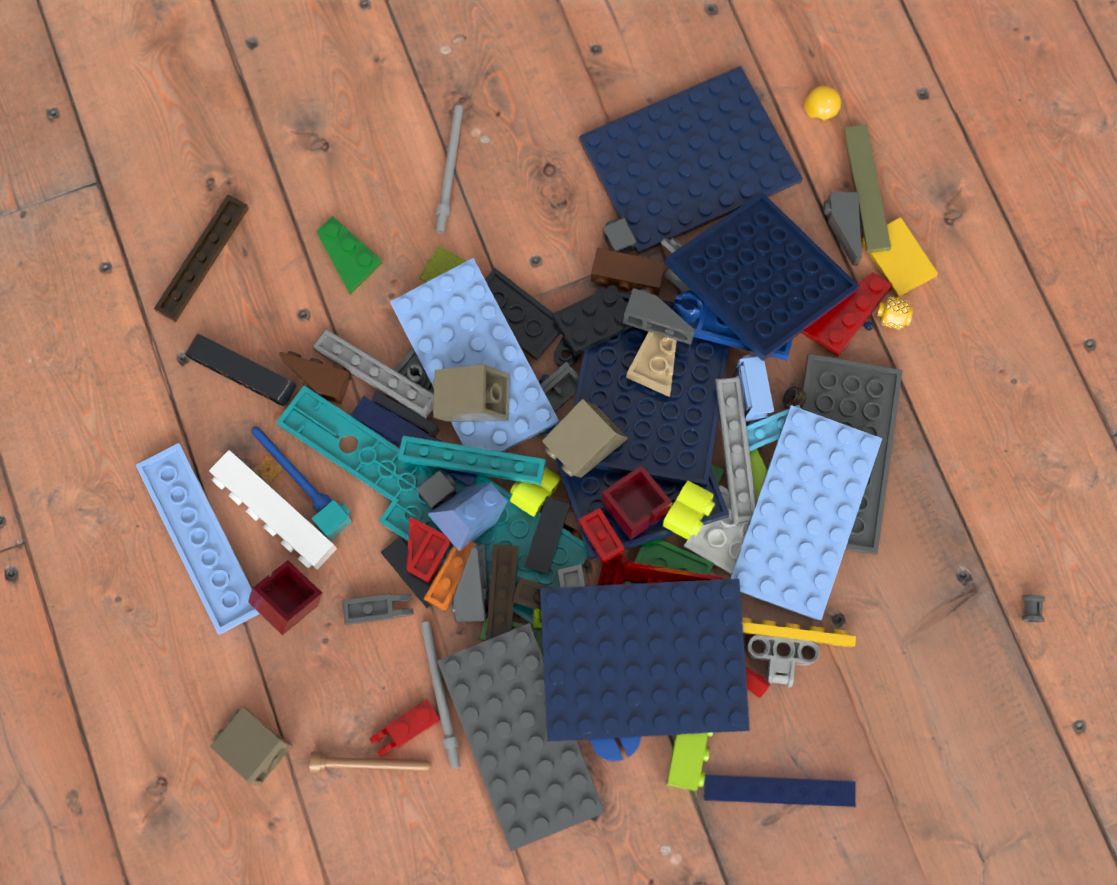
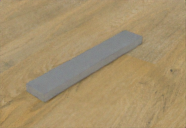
M326 329L312 347L317 353L344 367L350 373L422 417L426 418L432 411L433 393Z
M740 377L716 379L715 384L732 523L750 522L756 502Z

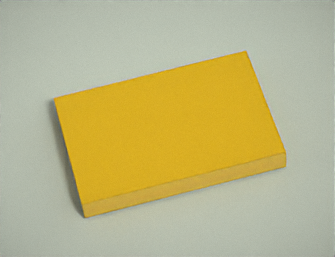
M901 217L887 224L891 244L890 251L868 253L885 280L892 283L891 289L897 298L938 275ZM863 237V238L861 239V243H862V245L864 246V248L866 249L865 241H864V237Z

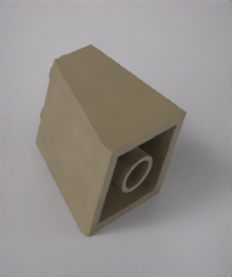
M485 364L435 370L433 380V418L446 422L509 421L510 374Z
M582 399L542 442L547 446L545 451L553 459L558 458L563 463L561 468L569 476L583 477L623 444L628 437L596 404Z
M243 707L241 710L237 709L228 720L230 721L228 726L224 730L220 729L212 738L213 744L210 748L248 783L261 786L293 746L249 709Z

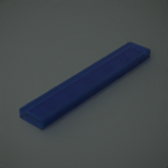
M365 396L362 397L351 414V417L401 446L403 436L442 442ZM438 468L467 486H473L479 477L478 474Z
M705 775L703 801L856 807V781Z

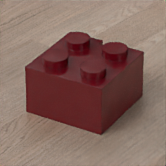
M642 465L604 490L601 498L603 506L630 540L649 527V522L653 525L666 516L672 505L671 500Z
M287 560L272 572L271 577L268 575L252 588L248 603L281 635H284L317 608L322 592Z

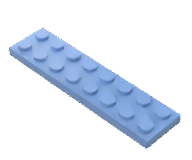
M178 443L136 464L142 480L217 633L221 635L259 615L260 613L248 603L252 587L181 444Z

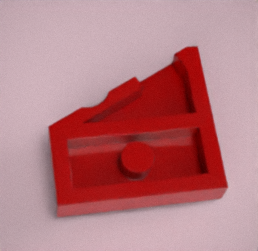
M412 517L409 519L407 572L429 583L452 542L443 533Z

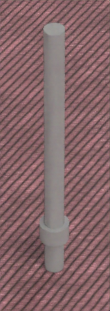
M460 105L454 107L441 199L436 210V215L438 216L436 232L440 234L445 233L447 217L450 216L451 210L449 201L463 114V106Z
M426 621L420 624L445 738L442 740L444 750H447L451 769L461 767L457 747H459L458 739L454 737L441 671L437 662L438 657L430 621Z

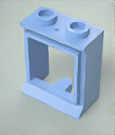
M756 354L745 355L742 359H739L733 374L736 375L735 377H740L745 421L746 426L768 418L767 413L774 412L765 361L756 357Z

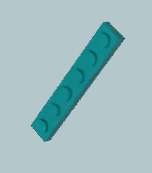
M408 436L402 437L398 455L400 462L542 485L546 460L541 458Z

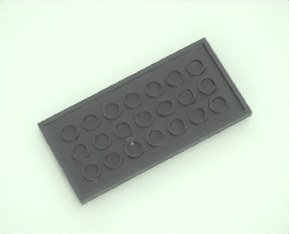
M808 354L802 389L805 393V401L801 409L882 438L845 550L876 555L878 554L902 370Z
M530 623L437 661L510 851L605 813L577 740L547 742L543 654Z

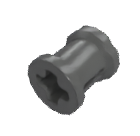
M1023 595L1025 615L1022 616V621L1031 623L1045 622V618L1042 616V602L1045 601V597L1040 595Z

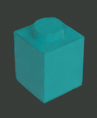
M332 500L311 518L330 541L352 523L349 517L351 511L343 502L338 505L335 500Z

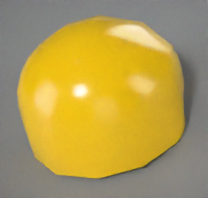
M828 86L816 87L809 92L804 100V109L809 117H817L823 121L836 116L841 108L839 93Z

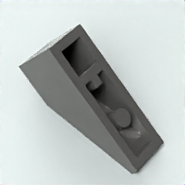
M830 192L827 201H824V214H827L828 224L853 266H857L862 258L858 192Z
M633 288L624 313V324L691 345L695 330L656 295L644 289L638 290Z
M479 543L472 548L455 592L454 600L452 601V613L456 616V622L485 621L488 618L489 586L484 543Z

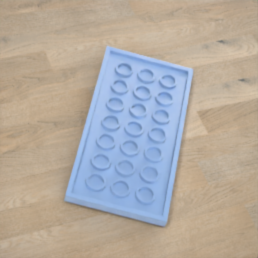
M474 258L390 301L432 385L435 370L485 364L510 374L509 421L451 422L463 446L505 452L560 423Z
M791 405L789 407L730 579H739L741 593L817 621L822 620L882 438Z

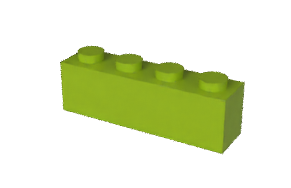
M713 733L675 735L666 785L691 791H698V786L703 787L705 772L701 771L703 761H708L710 747L706 746L707 737H712Z

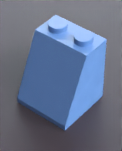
M492 483L466 486L429 512L428 516L458 551H461L497 523L507 501Z

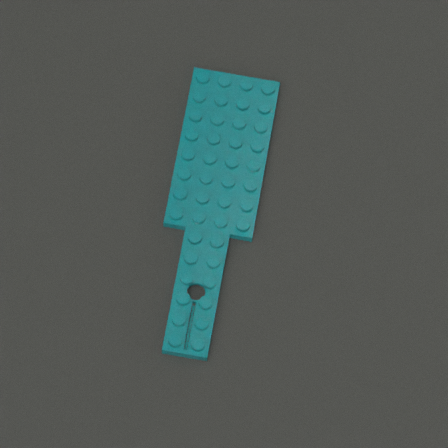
M306 386L301 388L276 422L277 426L391 501V504L379 519V523L407 542L409 539V519L411 517L443 533L428 516L432 509L417 491L419 486L438 471H441L444 476L446 474L450 475L456 483L454 487L456 493L466 486L492 483L506 499L507 503L497 523L473 541L476 544L484 543L489 594L493 544L519 546L516 585L518 578L522 577L552 588H560L558 569L577 565L583 566L589 557L584 541L571 535L570 532L563 528L549 575L526 568L525 564L539 523L540 512L535 517L531 516L510 502L511 493L484 475L400 462L398 460L400 448ZM355 437L358 441L356 450L351 453L343 452L339 446L342 438ZM452 543L450 544L440 564L443 565L444 561L446 560L448 554L450 553L453 547ZM514 603V613L532 625L533 609Z

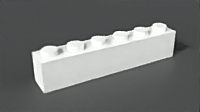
M230 450L209 470L214 476L211 480L221 490L226 487L231 492L228 496L238 505L243 502L248 507L246 512L255 521L260 518L266 524L263 528L273 537L278 534L283 539L280 543L289 552L295 550L301 556L298 560L308 569L312 565L318 570L336 551L337 548L331 541Z

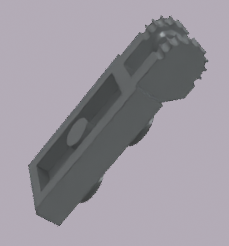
M384 594L342 600L345 625L414 615L413 609L393 610V602H408L412 600L411 594Z

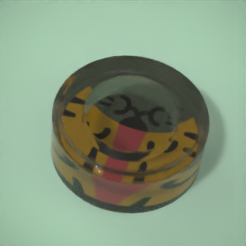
M796 386L790 387L783 396L784 407L789 409L791 405L796 406L799 404L800 408H802L806 400L805 391Z

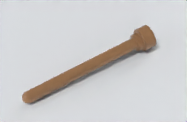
M311 752L310 772H321V770H326V767L428 771L431 769V763L424 760L334 758L322 755V752Z

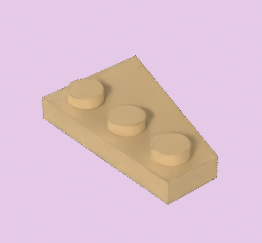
M648 332L627 372L626 378L670 397L677 340Z

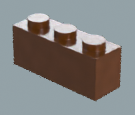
M597 248L591 272V282L601 287L615 285L619 290L629 292L633 288L638 290L644 289L651 294L659 296L665 263L654 259Z

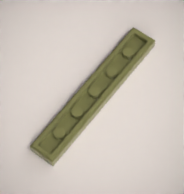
M867 125L844 127L843 133L854 190L858 192L859 215L867 253L890 251L891 244Z

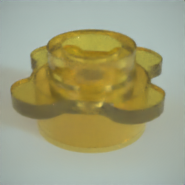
M270 455L264 456L263 461L253 469L254 473L260 475L266 484L272 483L283 470L282 466L276 464Z

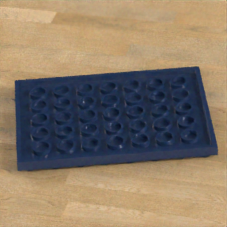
M741 66L579 136V141L619 219H625L636 240L635 250L638 255L661 245V241L665 238H677L731 214L762 192L769 197L801 183L803 179Z
M596 289V293L602 291L601 289ZM620 293L625 303L628 304L631 295ZM662 300L673 310L674 302ZM634 327L584 351L573 408L582 399L596 404L628 437L623 444L594 468L629 474L642 465L653 479L686 484L687 481H690L699 487L707 488L719 416L715 380L725 378L729 346L693 337L691 345L677 340L670 397L626 378L627 372L649 331Z
M739 579L540 588L547 742L750 731Z

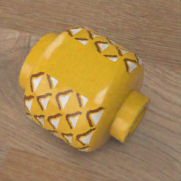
M889 296L885 303L880 302L877 310V316H880V323L883 326L898 330L903 329L905 325L909 326L913 315V308L910 307L909 301Z

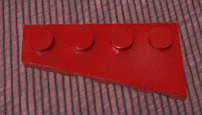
M874 272L858 283L859 288L855 293L801 333L839 357L892 288V283Z

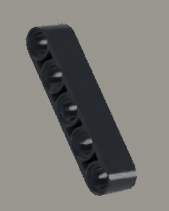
M196 334L185 353L194 362L283 407L286 406L297 387L296 384L287 378L200 334Z

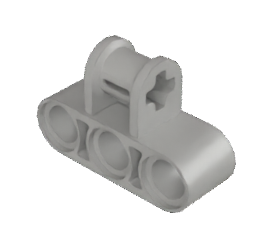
M765 635L753 636L746 643L745 647L746 653L751 659L768 661L766 681L770 685L772 683L786 684L790 688L793 686L795 665H810L820 655L818 645L812 641ZM752 642H760L764 647L763 653H755L752 650ZM777 645H785L788 649V655L785 657L780 656L776 651ZM803 647L811 649L813 653L812 659L807 660L801 655Z

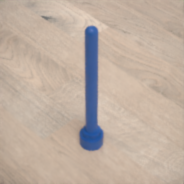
M259 427L251 429L252 435L311 497L314 504L313 508L317 512H320L332 501L328 495L319 493Z

